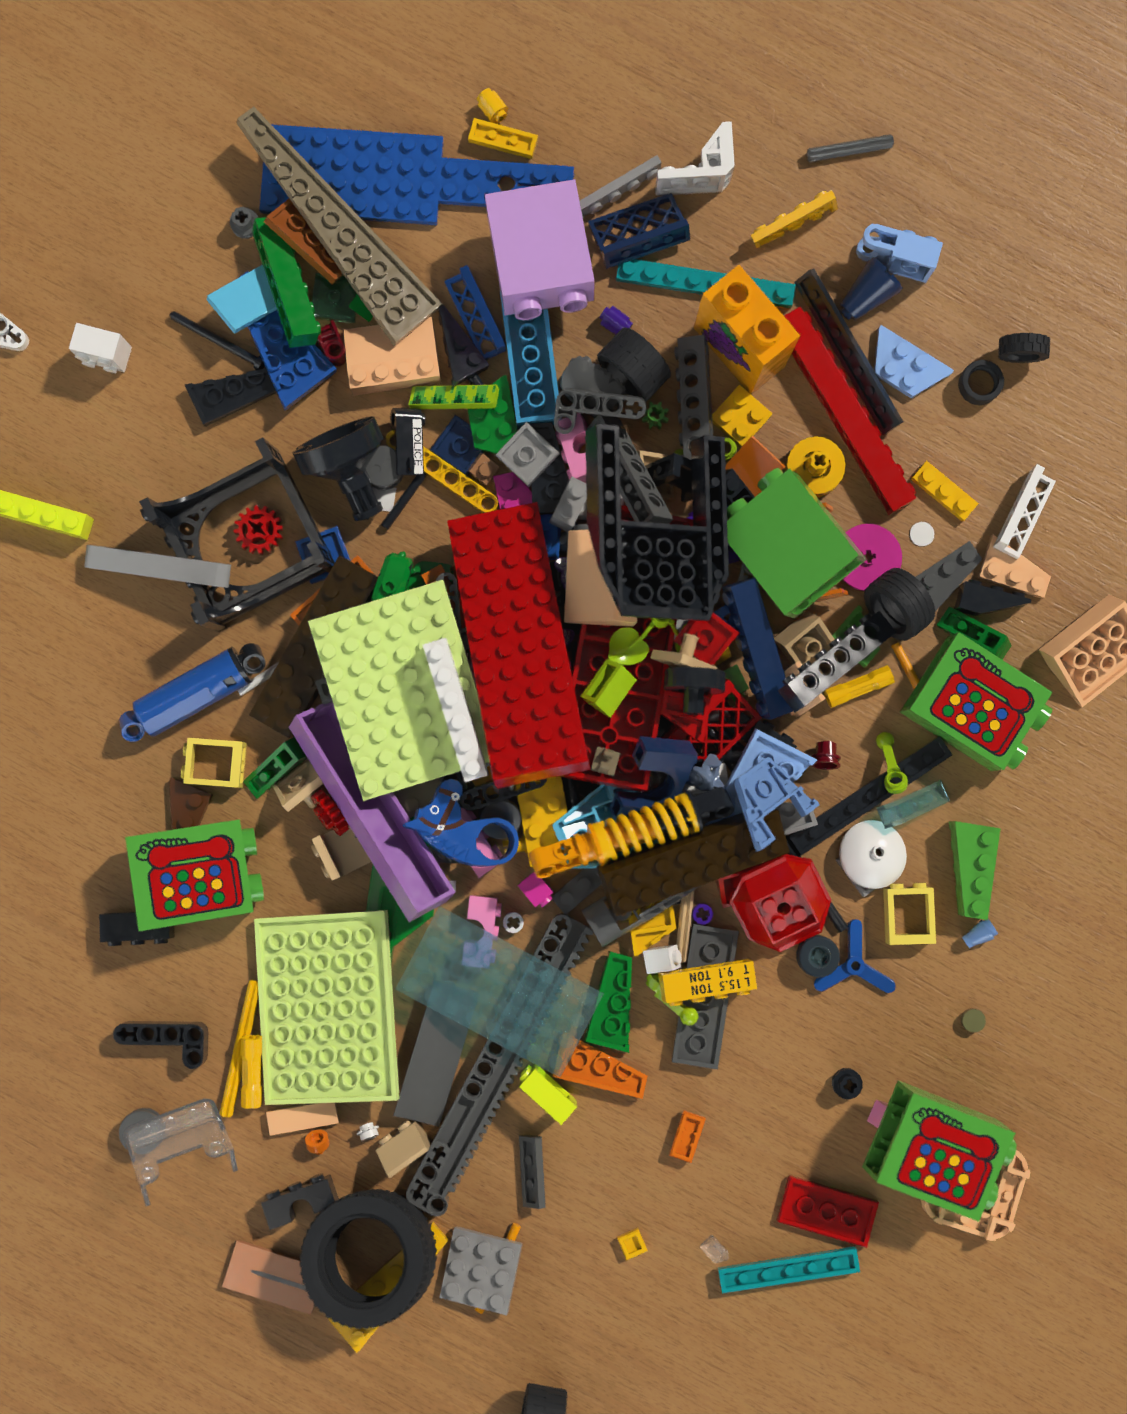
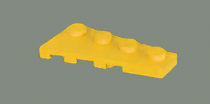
M833 191L820 192L814 197L813 201L807 204L803 202L797 205L793 212L777 216L770 225H761L756 228L751 235L756 248L783 236L786 229L794 231L800 228L807 219L815 221L821 218L822 214L828 209L831 213L838 210Z

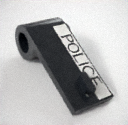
M392 408L390 426L395 431L396 475L423 476V427L425 426V414L420 409Z

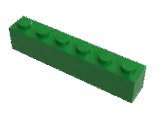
M266 217L255 218L252 234L289 347L315 345L318 336L321 334V326L315 320L314 305L312 302H309L307 296L308 287L306 282L302 281L301 266L299 263H296L295 250L264 223Z

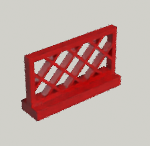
M729 679L725 680L724 693L704 695V697L711 698L709 713L712 710H720L719 723H708L707 720L702 756L697 758L702 759V765L708 757L707 743H718V752L715 755L720 759L761 719L760 715L734 688L733 683ZM732 693L736 697L735 707H724L725 698ZM724 711H735V723H724ZM740 711H748L753 716L746 724H739ZM675 724L660 737L663 739L699 743ZM708 727H719L718 740L707 739ZM724 727H734V736L730 740H723Z

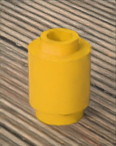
M490 88L483 90L477 97L479 108L491 123H501L507 117L508 107L495 91H492Z

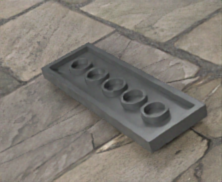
M693 924L686 968L734 961L739 931ZM729 993L727 998L714 999V996L705 997L706 1000L703 1002H692L691 999L684 1000V1005L692 1007L698 1012V1021L694 1025L687 1026L681 1022L678 1015L671 1061L718 1070Z

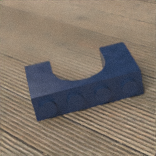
M639 737L632 754L638 769L665 772L667 775L658 787L647 792L616 791L609 808L615 822L619 814H624L628 818L629 811L636 810L640 814V809L643 806H647L652 810V804L655 802L663 805L664 800L667 798H671L675 802V796L681 794L685 783L689 780L690 772L697 762L698 755L691 741Z

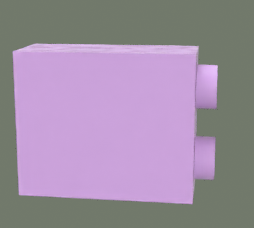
M575 179L485 194L487 219L505 315L515 314V318L519 320H530L540 316L542 309L560 306L561 311L571 313L584 309L587 306V302L594 301L595 281Z

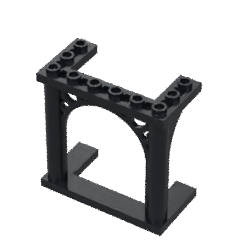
M264 437L255 441L263 457L262 459L210 486L172 501L157 503L148 497L139 501L142 506L140 512L144 520L164 530L166 534L164 540L170 549L173 548L176 554L174 557L203 560L200 553L199 538L203 523L210 512L224 501L278 474L311 540L307 547L312 556L257 584L248 586L229 584V588L223 587L225 589V597L221 602H215L214 592L218 587L211 586L209 589V585L186 582L187 586L190 589L193 588L196 594L194 596L195 603L190 605L193 610L191 612L193 620L197 625L200 624V626L218 632L226 629L225 624L325 572L329 573L335 564L279 450ZM197 514H199L198 521L188 518L190 516L195 517ZM185 523L191 524L195 529L192 535H184L180 532V526ZM184 540H192L193 547L188 549L189 544L184 542ZM231 591H237L238 596H232L233 600L230 601Z

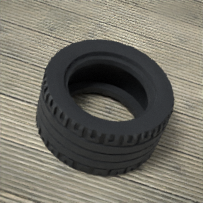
M382 1189L363 1190L344 1196L323 1209L315 1217V1220L311 1222V1227L306 1231V1237L303 1239L304 1243L301 1245V1263H299L301 1267L300 1274L303 1279L302 1283L305 1284V1291L308 1292L309 1299L313 1300L314 1306H317L319 1311L326 1314L325 1316L332 1319L333 1322H339L342 1326L347 1325L348 1328L356 1327V1329L383 1326L412 1308L427 1291V1287L434 1276L433 1271L436 1269L435 1262L437 1260L434 1232L430 1228L431 1224L428 1223L427 1217H424L422 1214V1210H419L405 1199V1196ZM372 1218L379 1220L389 1226L400 1240L404 1254L403 1271L399 1282L388 1294L381 1296L360 1294L345 1283L338 1271L336 1264L337 1242L342 1231L354 1219Z

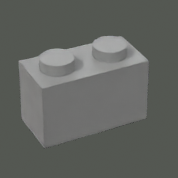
M574 477L570 478L550 518V524L566 532L573 528L587 499L586 483Z

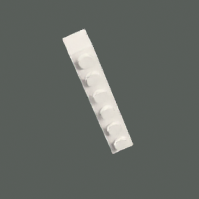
M443 638L424 644L423 648L464 781L468 782L487 776L489 773L448 640Z

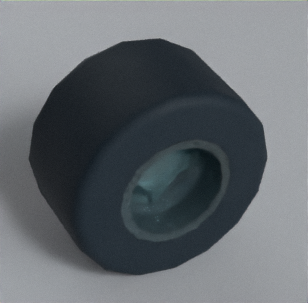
M815 935L799 944L796 951V959L799 967L808 975L816 978L826 977L837 969L840 961V952L837 945L831 939Z

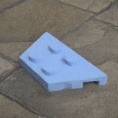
M882 325L877 331L878 341L875 352L874 372L879 379L913 398L953 373V369L886 327Z

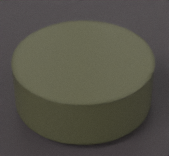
M970 1008L963 1012L961 1023L966 1030L979 1032L984 1028L986 1018L981 1011Z

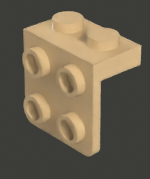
M349 824L348 827L350 829L341 836L332 830L312 839L314 844L311 845L315 856H320L324 864L321 866L326 878L330 877L332 881L372 862L359 840L355 838V834Z

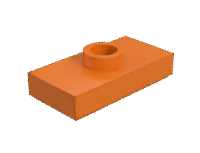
M683 1110L669 1156L692 1163L706 1120L705 1117Z

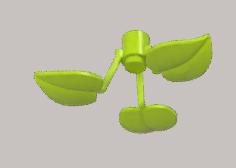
M651 618L652 622L640 637L633 628L624 627L617 630L610 640L609 660L624 666L640 663L649 652V647L643 639L655 626L657 628H664L669 624L677 636L679 632L674 624L675 621L672 619ZM676 643L675 648L677 653H679L681 646Z

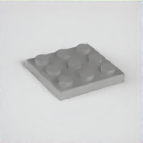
M458 1226L454 1227L439 1298L507 1315L523 1243Z

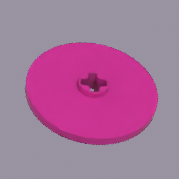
M861 524L845 532L863 555L869 552V555L874 557L870 563L866 560L843 579L849 586L865 591L871 582L884 572L892 568H901L902 551L900 544L887 529L875 524Z

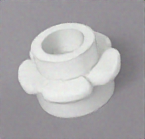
M373 1122L360 1126V1131L357 1132L361 1142L379 1136L377 1130L379 1126H374Z

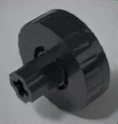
M672 667L664 670V690L684 693L683 714L703 715L704 695H716L725 692L726 673L724 671L702 667Z

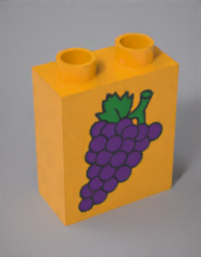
M740 264L703 293L694 324V329L697 333L705 335L708 346L751 395L785 368L800 337L799 333Z

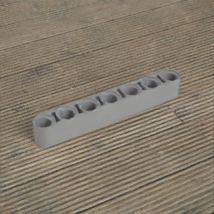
M86 545L85 568L229 588L230 564Z

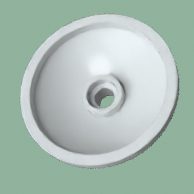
M867 820L852 826L843 836L839 849L840 862L844 872L854 883L864 888L879 889L889 886L901 876L906 865V848L901 836L893 827L881 821ZM876 849L881 851L880 857L876 855Z

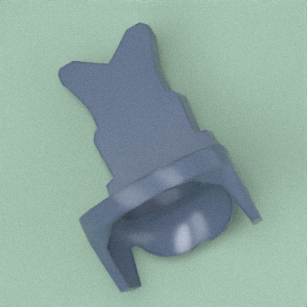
M709 754L702 767H693L689 780L685 784L694 786L701 791H711L713 788L725 787L720 780L719 770L722 762L718 759L717 755Z

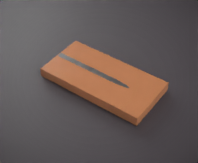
M239 1239L236 1241L222 1287L310 1315L314 1308V1302L312 1299H309L308 1292L305 1291V1284L302 1283L303 1279L300 1274L301 1267L299 1265L301 1259Z

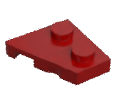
M664 690L660 714L699 743H704L711 698L704 697L703 715L683 714L684 693Z

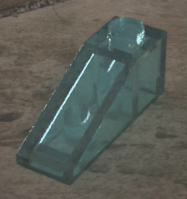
M939 780L883 804L876 809L885 829L922 815L949 802L950 799L942 781Z

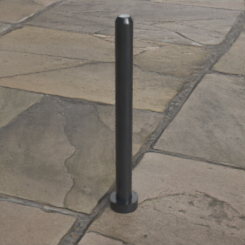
M175 311L170 312L169 317L171 320L253 364L255 370L265 367L261 356L253 355Z

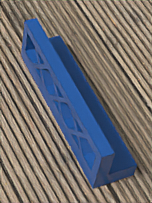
M468 265L459 268L460 274L445 280L444 283L473 344L485 360H488L505 352L506 345ZM463 280L466 286L463 295L454 292L451 285ZM464 300L474 303L473 314L463 311ZM474 320L484 324L482 334L472 331L471 326ZM483 339L492 342L495 349L483 354L481 350Z

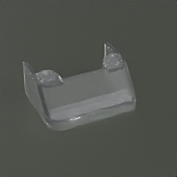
M201 1099L131 1125L125 1130L123 1135L145 1206L150 1205L145 1185L153 1183L159 1177L158 1164L203 1147L205 1154L211 1158H217L226 1154L233 1172L238 1171L234 1148L217 1106L211 1099Z

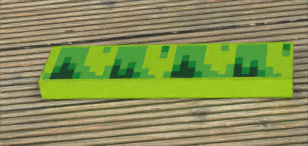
M498 385L412 386L408 405L412 409L496 408L499 387Z

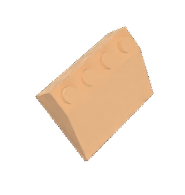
M432 317L426 319L395 346L380 325L344 330L347 371L350 390L353 396L441 383Z
M569 530L564 623L634 627L637 617H623L620 615L601 575L589 530Z
M1107 595L1039 649L1048 667L1080 707L1085 706L1127 672V604L1124 600L1112 595Z

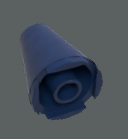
M874 257L868 260L840 303L842 307L840 312L847 320L851 318L853 320L859 319L900 293L903 289L893 274L890 275L886 271L887 268Z

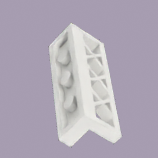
M1038 464L1029 471L993 546L1015 559L1020 557L1056 482L1043 475L1042 473L1045 468ZM1039 481L1047 484L1045 491L1037 493L1035 489ZM1030 499H1034L1037 508L1035 511L1028 513L1026 507ZM1025 518L1028 527L1026 530L1019 532L1017 526L1020 519ZM1013 537H1016L1019 544L1016 551L1007 547Z

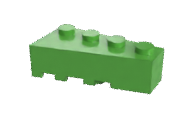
M949 821L958 915L988 920L1001 828Z

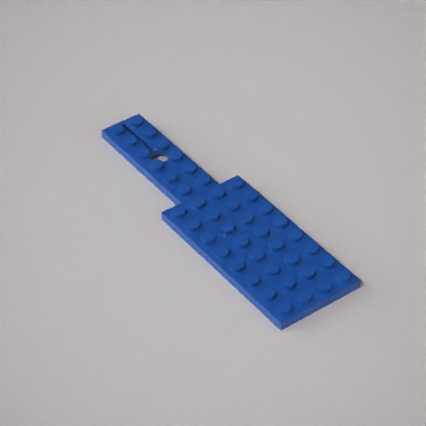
M271 124L349 207L365 221L437 225L439 204L486 207L485 194L501 192L498 187V181L503 177H510L514 180L515 187L511 190L532 187L526 185L538 186L573 180L574 166L442 158L443 136ZM263 162L259 211L261 214H270L289 197Z

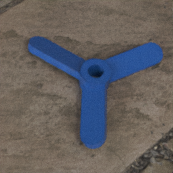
M852 919L848 923V958L845 963L838 966L832 974L826 977H818L814 981V987L817 991L823 992L852 975L861 977L886 993H892L895 990L896 985L891 978L867 965L862 960V923L860 920ZM854 961H857L858 968L853 970L851 965Z

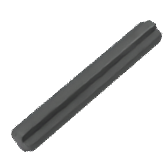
M889 134L809 148L806 153L807 160L813 162L893 147L894 139Z

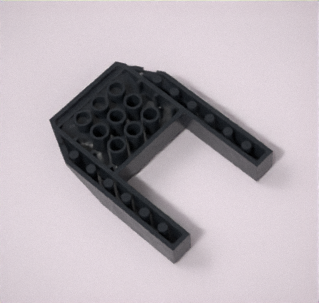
M594 425L585 431L587 526L598 568L620 615L623 617L709 621L713 613V606L720 597L721 587L729 576L725 437L703 435L691 442L693 526L621 520L619 426Z

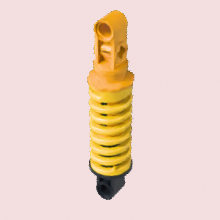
M717 787L694 797L689 790H686L684 793L675 796V802L673 799L667 798L664 800L663 805L659 802L653 803L652 810L647 806H643L640 809V814L636 810L629 811L628 818L624 814H619L616 822L612 818H607L605 823L604 821L588 823L587 832L581 835L578 833L574 834L571 838L545 847H538L530 852L529 857L537 878H547L555 873L569 870L582 864L586 866L593 860H597L600 866H604V864L611 861L610 858L614 861L618 859L617 852L622 851L623 855L627 857L630 855L629 848L634 847L635 852L638 853L642 851L641 844L646 843L647 848H653L652 840L658 839L659 844H664L665 838L663 833L665 832L669 833L670 839L673 841L677 839L675 831L677 828L681 829L682 835L685 837L689 835V831L690 834L702 833L703 823L727 817L734 812L735 808L725 787Z

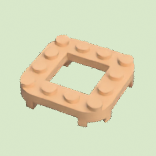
M1016 1150L1012 1162L1008 1166L1002 1165L997 1182V1200L994 1206L989 1209V1212L983 1211L979 1222L921 1200L922 1208L940 1225L945 1224L984 1237L986 1240L995 1241V1239L1005 1236L1009 1231L1012 1232L1016 1225L1013 1223L1025 1180L1030 1177V1169H1028L1026 1159Z

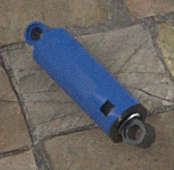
M249 643L244 645L238 654L234 647H230L132 703L134 711L124 712L119 718L123 738L127 741L135 742L143 738L145 731L151 737H155L252 683L251 674L261 672L266 665L261 648L257 644Z

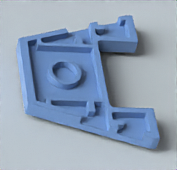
M770 757L764 758L733 781L756 851L764 849L776 839L763 820V817L788 798L801 817L808 815L820 805L815 799L811 800L803 792L804 789L801 786L797 787L789 780V775Z

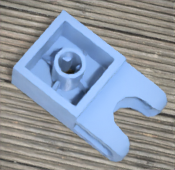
M870 224L865 229L863 238L856 247V253L860 259L867 262L872 257L876 258L887 268L886 271L926 283L936 269L943 242L931 236L922 237L916 235L911 230L901 231L879 224ZM876 232L879 237L870 236V233ZM865 245V247L873 250V252L866 253L863 250V246Z

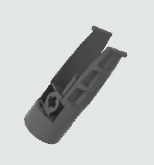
M696 888L668 897L639 915L636 910H633L625 916L620 915L616 917L611 909H608L605 905L607 901L606 896L581 911L600 944L604 947L668 909ZM634 913L638 921L620 930L617 923L628 921Z

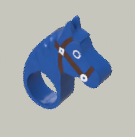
M454 779L440 783L430 803L427 806L416 809L414 820L402 825L404 828L417 831L419 836L439 853L451 860L469 866L487 867L506 863L516 854L519 845L516 829L505 819L489 818L468 822L462 820L458 799L461 797L463 790L461 783ZM488 824L501 827L508 837V849L504 856L498 860L487 858L476 846V838H478L483 827Z

